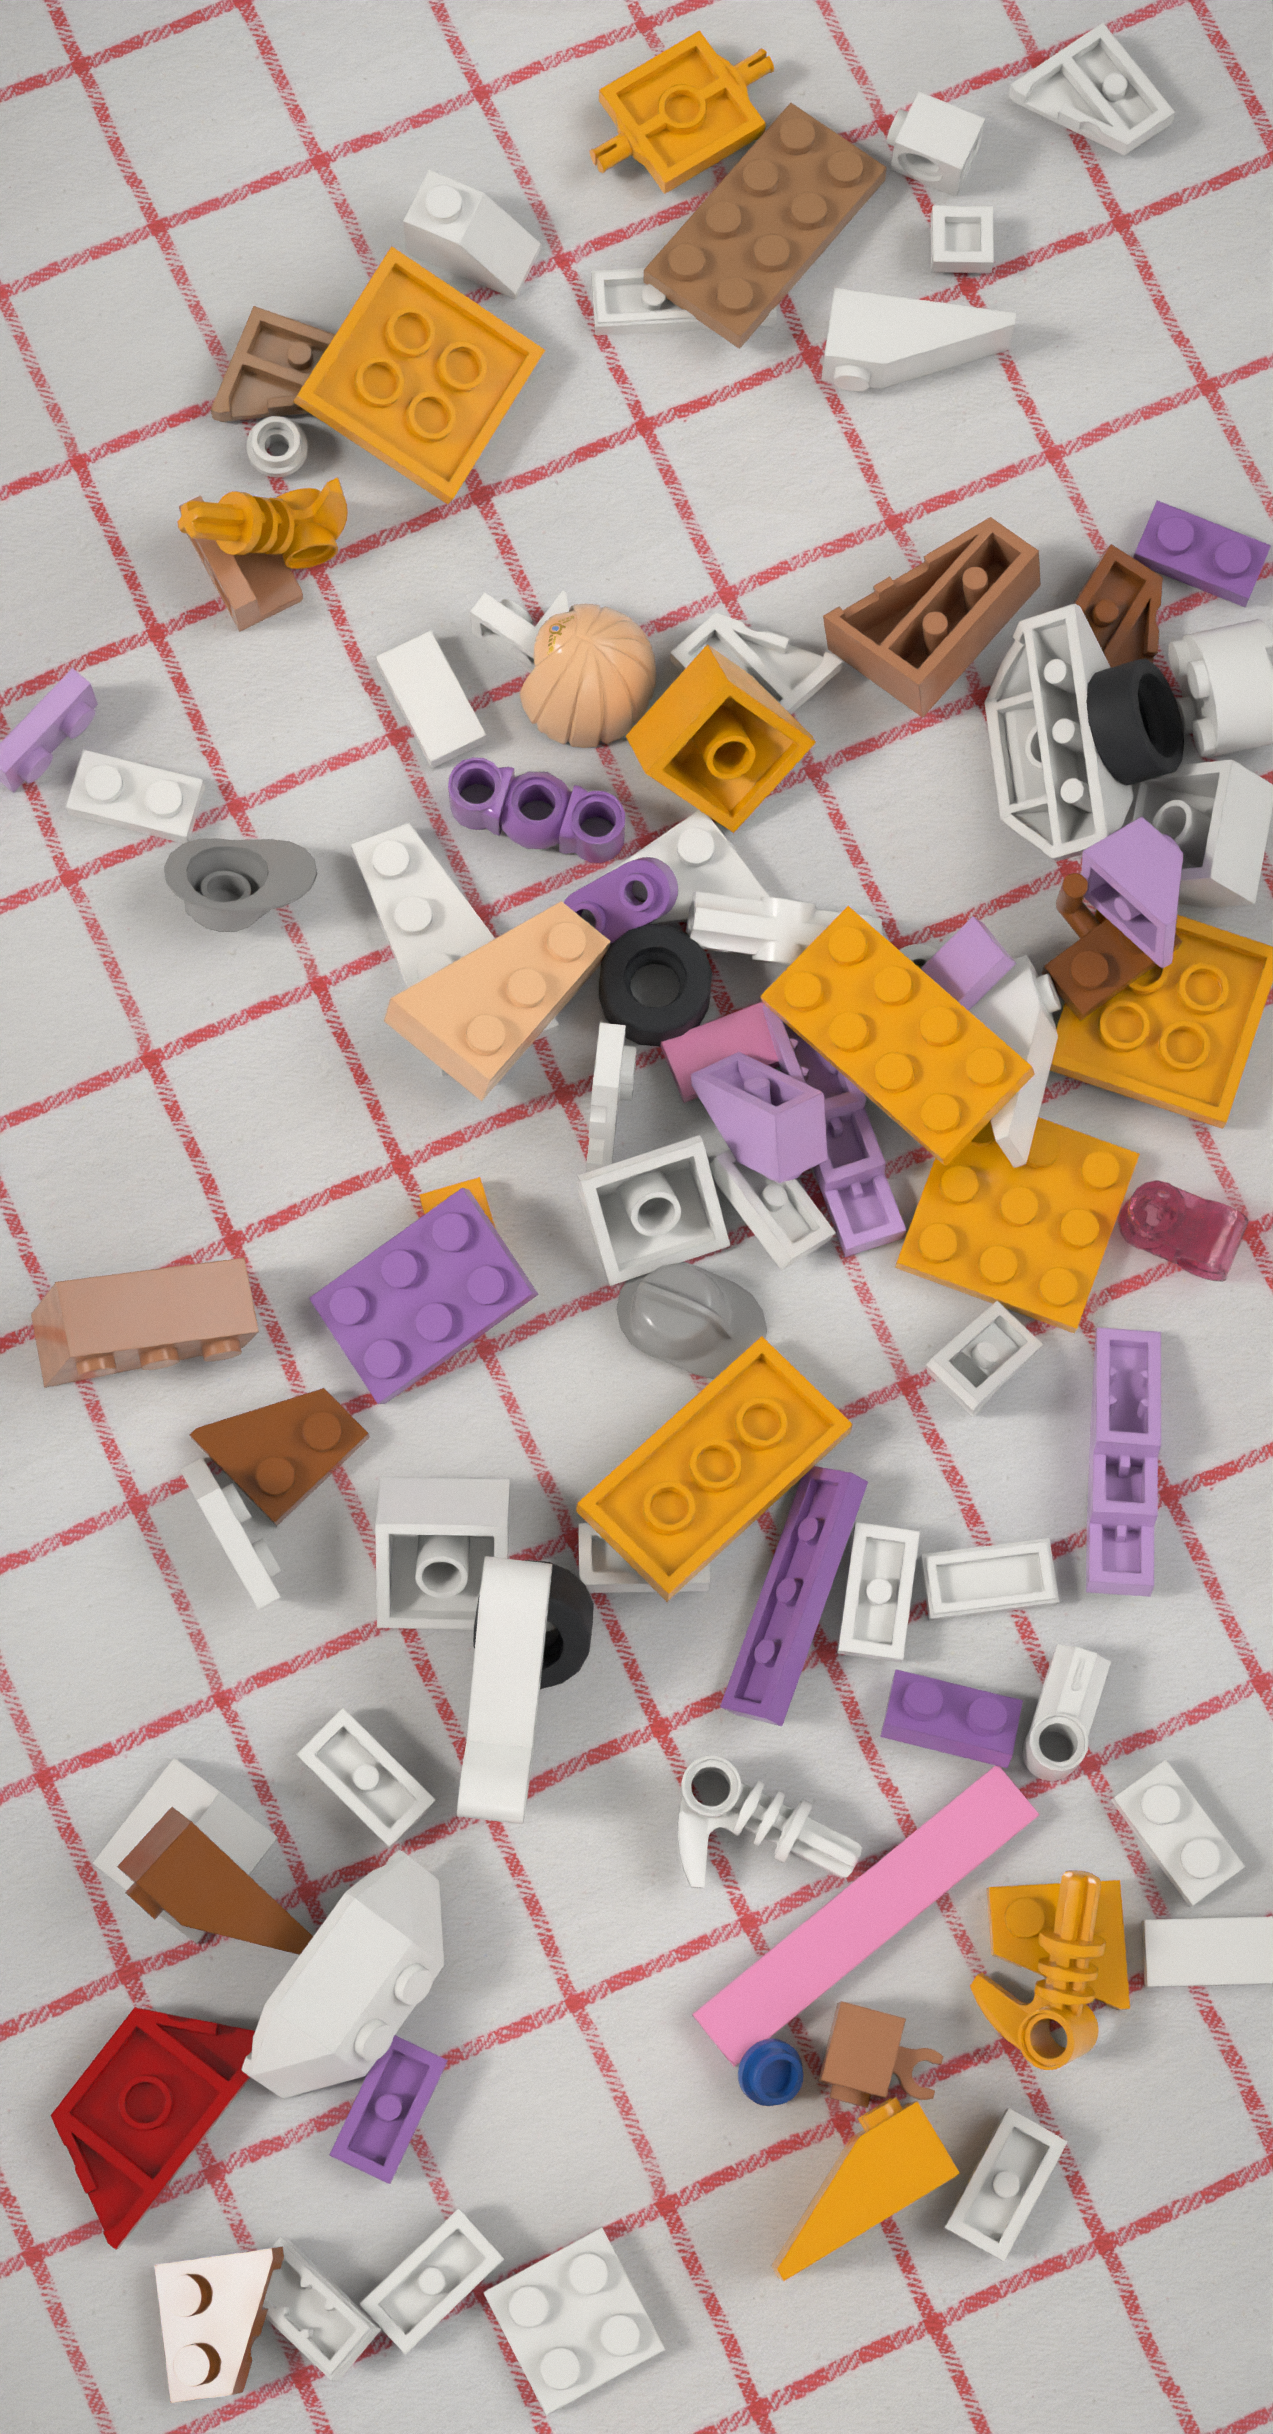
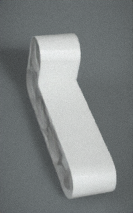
M485 1556L479 1598L467 1741L461 1771L457 1817L517 1824L524 1823L535 1744L552 1564Z

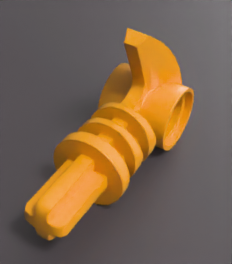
M337 477L327 482L322 491L314 488H302L289 491L276 498L258 497L246 492L232 491L225 494L218 503L188 501L181 506V518L177 523L179 530L182 533L188 534L191 538L216 540L220 549L227 554L245 555L249 552L273 555L282 554L286 567L305 569L325 563L338 553L336 540L346 525L348 509L340 480Z
M1068 1870L1062 1875L1054 1927L1042 1928L1039 1933L1038 1944L1050 1953V1957L1039 1959L1038 1970L1047 1978L1035 1983V1995L1031 2003L1020 2001L983 1972L977 1974L970 1984L978 2006L991 2025L1008 2042L1020 2049L1029 2063L1043 2070L1058 2069L1085 2055L1094 2047L1098 2038L1097 2019L1093 2011L1086 2005L1094 2001L1095 1991L1086 1982L1093 1981L1098 1977V1968L1089 1961L1092 1958L1104 1955L1106 1940L1094 1934L1101 1881L1099 1877L1086 1871ZM1051 2019L1057 2021L1064 2028L1067 2035L1066 2048L1058 2045L1052 2038L1050 2033Z

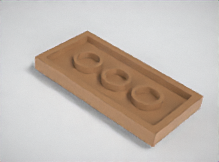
M790 103L644 269L643 282L646 285L651 284L666 295V298L682 310H687L698 321L740 349L769 316L772 309L774 310L883 184L886 179L887 167L793 103Z

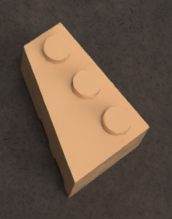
M561 901L390 998L384 1022L480 1101H483L601 965L611 941Z

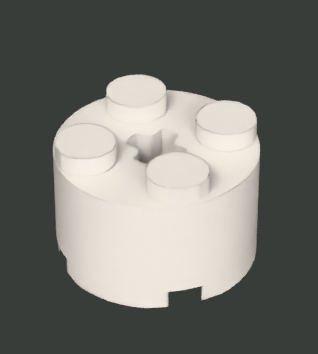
M1260 619L1187 634L1182 639L1170 641L1168 655L1171 669L1175 677L1180 678L1183 698L1176 699L1182 720L1183 735L1193 733L1194 743L1201 757L1212 758L1273 744V666L1265 649L1273 647V634L1266 623Z

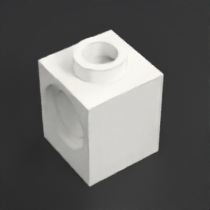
M918 91L909 112L899 109L890 127L886 143L894 146L891 170L957 197L980 147L985 118Z

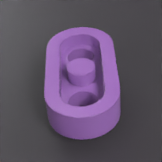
M642 857L627 862L570 894L563 903L580 917L584 909L591 911L596 919L595 929L611 941L610 946L628 930L648 925L666 915L676 903L678 883L675 874L666 863L657 858ZM636 880L642 882L647 888L648 896L645 902L638 901L633 895L632 888Z

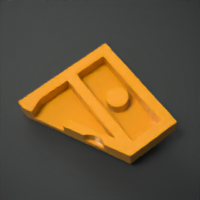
M1120 1880L1101 1881L1094 1934L1106 1940L1105 1953L1101 1957L1090 1959L1089 1962L1098 1968V1977L1093 1981H1087L1086 1984L1095 1991L1094 1999L1105 2003L1113 2009L1127 2010L1130 2009L1121 1884ZM1061 1883L999 1886L986 1889L992 1956L1017 1967L1028 1969L1043 1976L1045 1979L1047 1978L1038 1970L1039 1959L1050 1957V1953L1038 1944L1039 1933L1042 1928L1054 1927Z

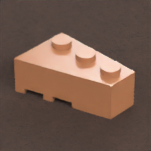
M989 517L925 555L924 562L895 580H892L889 576L873 586L874 592L844 610L839 606L823 615L828 650L923 718L1040 587L1039 550L992 517Z
M245 1257L57 1281L31 1313L44 1388L140 1368L142 1370L167 1368L178 1364L180 1360L203 1356L204 1361L207 1362L231 1359L241 1355V1348H244L259 1332Z

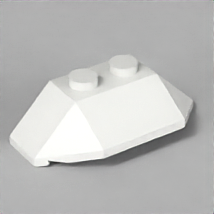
M1071 604L1019 621L1013 635L1015 641L1004 657L985 700L1000 820L1056 861L1081 855L1083 850L1121 829L1134 798L1132 784L1124 785L1113 778L1103 764L1093 741L1088 723L1086 703L1088 684L1096 672L1111 667L1081 607L1077 604Z
M398 1850L389 1857L385 1866L373 1870L347 1890L265 2003L253 2036L252 2052L246 2056L241 2070L282 2099L366 2076L377 2059L381 2058L388 2051L394 2035L416 2004L427 1996L434 1979L444 1967L439 1880L410 1856Z

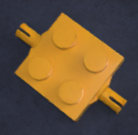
M699 30L599 90V102L615 123L618 135L589 151L594 165H597L599 172L604 173L609 168L632 156L646 167L662 192L666 194L758 139L765 132L766 123L750 102L746 87L768 73L774 72V65L770 56H767V52L760 48L756 53L733 66L729 61L716 54Z

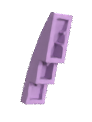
M763 1005L764 1016L781 1072L822 1091L824 1095L828 1160L814 1166L813 1169L844 1256L848 1257L905 1238L906 1228L885 1175L886 1163L865 1110L866 1098L864 1093L769 1008Z
M1097 1328L1095 1333L1087 1507L1086 1592L1151 1597L1154 1588V1526L1158 1516V1455L1161 1448V1332Z

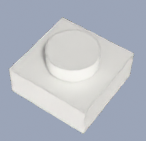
M932 206L931 272L992 273L994 264L993 206Z

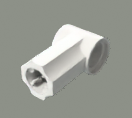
M1061 1644L1055 1646L1030 1731L1022 1746V1757L1025 1766L1033 1775L1042 1780L1057 1781L1066 1778L1082 1762L1088 1751V1736L1111 1661L1099 1656L1098 1653L1077 1646ZM1047 1732H1056L1064 1736L1071 1748L1070 1759L1063 1762H1055L1046 1758L1039 1747V1736Z

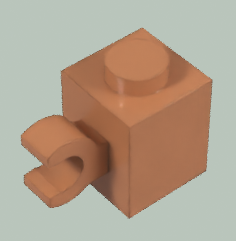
M840 2001L837 2003L818 2082L832 2085L829 2098L868 2108L871 2096L880 2099L887 2097L891 2077L894 2074L902 2090L907 2095L918 2100H929L934 2098L935 2090L917 2085L912 2077L913 2068L920 2061L941 2065L944 2057L939 2052L929 2048L909 2049L899 2046L906 2018Z

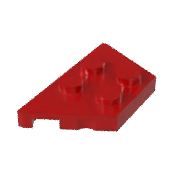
M134 2007L50 2115L63 2145L67 2147L73 2160L76 2174L85 2194H88L100 2220L107 2243L115 2250L122 2246L251 2078L241 2069L246 2056L252 2052L255 2031Z

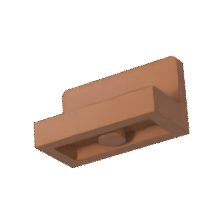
M201 495L190 500L204 502ZM187 534L239 632L303 600L302 590L291 569L286 567L282 554L273 555L249 552L245 555H231L222 551L216 540L195 539Z

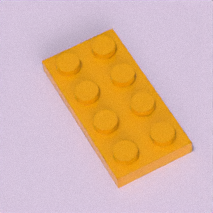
M849 906L831 922L760 996L767 1008L945 1167L1035 1075L1033 1067Z
M761 1336L577 1503L576 1512L668 1602L848 1436L853 1424Z

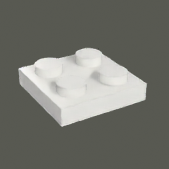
M602 2227L483 2292L546 2415L666 2350Z

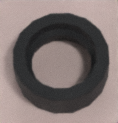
M1140 659L1096 672L1088 684L1086 700L1088 723L1095 747L1103 764L1113 778L1124 785H1131L1176 772L1183 760V726L1177 701L1168 681L1159 668L1147 659Z

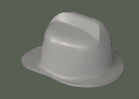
M197 839L184 843L171 852L164 866L166 883L177 897L184 900L185 912L188 916H191L195 922L206 929L218 932H237L249 928L271 909L282 908L299 900L312 888L317 877L315 859L304 847L290 841L274 839Z
M681 1262L661 1266L651 1273L627 1280L620 1290L616 1310L620 1329L631 1345L649 1356L694 1375L715 1379L761 1336L766 1339L767 1327L764 1313L754 1296L735 1282L690 1263Z

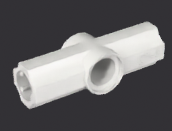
M693 892L686 931L690 938L696 941L702 949L725 953L752 955V960L790 966L841 912L816 909V904L781 898L761 897L760 901ZM860 915L883 935L882 919L872 918L869 915Z

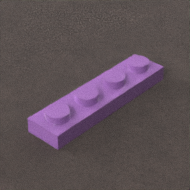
M814 1466L801 1478L720 1708L737 1716L783 1726L868 1481L851 1472Z

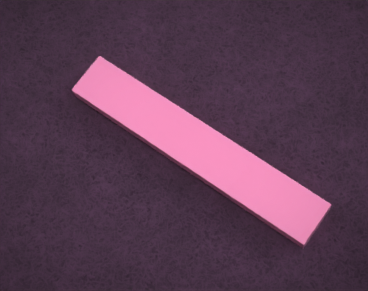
M995 1765L694 2012L692 2016L729 2063L735 2067L741 2062L744 2054L750 2047L774 2035L1038 1817L1039 1813L1002 1768Z

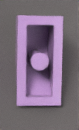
M1140 817L1083 850L1081 875L1088 882V889L1084 898L1163 969L1170 965L1173 959L1183 852L1169 835L1161 834L1147 820Z
M737 1052L691 1074L692 1087L737 1162L766 1176L770 1180L782 1183L794 1180L802 1172L828 1160L824 1095L822 1091L741 1052Z

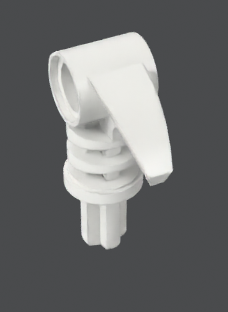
M705 1756L699 1758L689 1765L683 1775L680 1787L682 1801L677 1823V1841L683 1871L691 1888H704L708 1837L713 1830L718 1828H724L737 1836L745 1828L756 1834L753 1842L754 1845L759 1847L764 1839L776 1844L774 1859L784 1863L789 1853L792 1852L840 1878H847L852 1873L861 1855L862 1846L859 1842L808 1817L813 1806L812 1803L803 1799L794 1810L783 1804L785 1793L779 1791L774 1799L763 1794L764 1782L759 1780L754 1788L742 1783L736 1768L729 1761L721 1757ZM706 1771H713L722 1775L729 1785L728 1798L717 1806H706L698 1802L691 1788L692 1781L697 1775Z

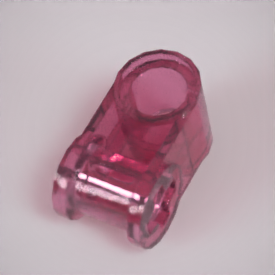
M1159 1180L1146 1182L1138 1187L1120 1210L1118 1218L1121 1235L1133 1247L1172 1262L1195 1276L1223 1282L1227 1279L1249 1223V1219L1244 1214L1228 1205L1201 1198L1168 1182ZM1147 1205L1158 1209L1156 1219L1159 1223L1157 1226H1151L1146 1222L1148 1212L1144 1209Z

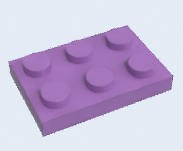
M461 1188L309 1299L377 1404H386L539 1294L470 1190Z

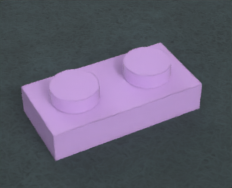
M73 668L0 743V782L13 793L24 781L32 783L37 780L49 767L53 758L51 753L67 736L70 739L79 736L94 718V708L98 704L91 683Z

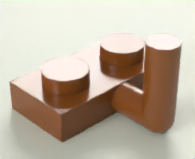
M1072 873L1063 880L1056 900V908L1079 936L1080 940L1044 965L1041 973L1042 975L1049 974L1058 995L1079 1021H1082L1157 964L1108 919L1103 923L1098 921L1083 902L1088 889L1086 878L1081 874ZM1176 933L1173 952L1179 949L1182 940Z

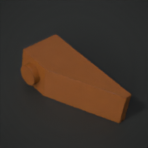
M173 1807L165 1813L117 1866L134 1882L125 1893L154 1920L164 1910L182 1926L298 1955L303 1952L313 1938L298 1921L207 1835Z

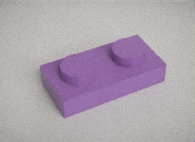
M1157 500L1133 558L1152 571L1246 608L1271 545Z
M896 1669L891 1683L880 1737L1008 1768L1013 1756L1023 1700Z
M394 2035L388 2051L381 2058L377 2059L367 2073L329 2155L391 2184L448 2060Z

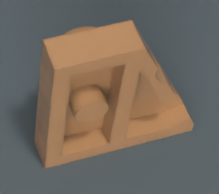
M253 306L210 409L212 418L220 422L309 413L293 401L335 334Z

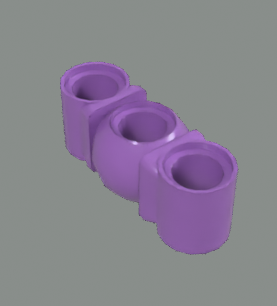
M477 757L462 760L453 768L449 776L448 792L453 817L460 825L468 829H488L491 833L500 836L503 830L512 841L526 849H547L559 844L560 853H576L580 858L591 863H603L613 859L619 854L624 845L625 812L623 806L615 796L605 791L587 792L577 785H574L573 791H571L562 780L548 772L529 771L515 777L514 768H498L493 762ZM474 784L485 785L493 791L491 798L480 804L469 803L460 795L464 789ZM532 801H543L554 809L550 816L539 821L526 818L520 811L523 806ZM601 817L608 820L614 828L605 836L591 837L585 834L580 827L587 819Z

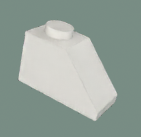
M428 170L403 220L407 254L515 300L541 249V243L485 193L431 170Z

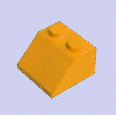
M708 644L626 735L645 774L732 833L744 823L816 743L813 736L752 675Z

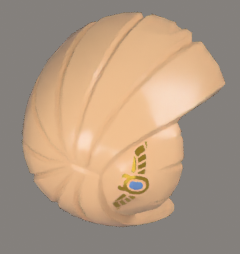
M574 604L570 607L569 612L555 614L545 621L535 639L533 653L535 668L527 677L520 691L522 707L531 723H537L538 730L541 733H545L548 738L561 744H566L569 741L572 747H597L600 741L608 744L622 738L633 728V723L637 724L645 714L656 685L655 655L646 634L637 623L633 622L625 614L606 606L601 608L597 604Z

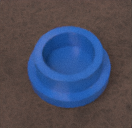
M765 2039L754 2044L744 2054L738 2069V2081L741 2090L749 2099L762 2106L781 2105L789 2102L797 2095L803 2083V2066L798 2052L780 2039Z

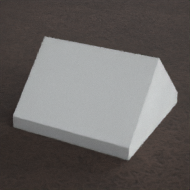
M700 1135L578 1175V1198L610 1286L651 1273L661 1266L681 1263L730 1246L707 1154Z
M174 1758L93 1864L125 1890H128L134 1882L117 1866L171 1807L192 1821L249 1876L277 1841L278 1837L219 1790ZM164 1910L159 1915L196 1944L206 1933L205 1931L180 1925Z

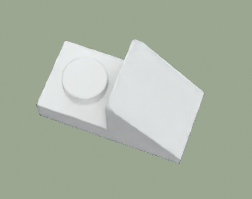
M563 590L536 626L532 625L533 620L531 616L518 604L508 599H503L500 603L484 592L470 611L471 632L531 673L535 668L533 658L534 644L540 627L551 616L569 612L566 591Z
M996 1301L933 1356L926 1364L927 1373L971 1416H975L993 1394L1022 1368L1043 1344L1007 1309Z

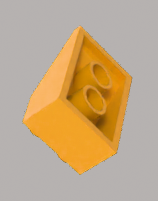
M897 2097L890 2098L857 2118L864 2130L849 2139L771 2265L779 2279L782 2281L789 2279L960 2174L918 2101L901 2106Z

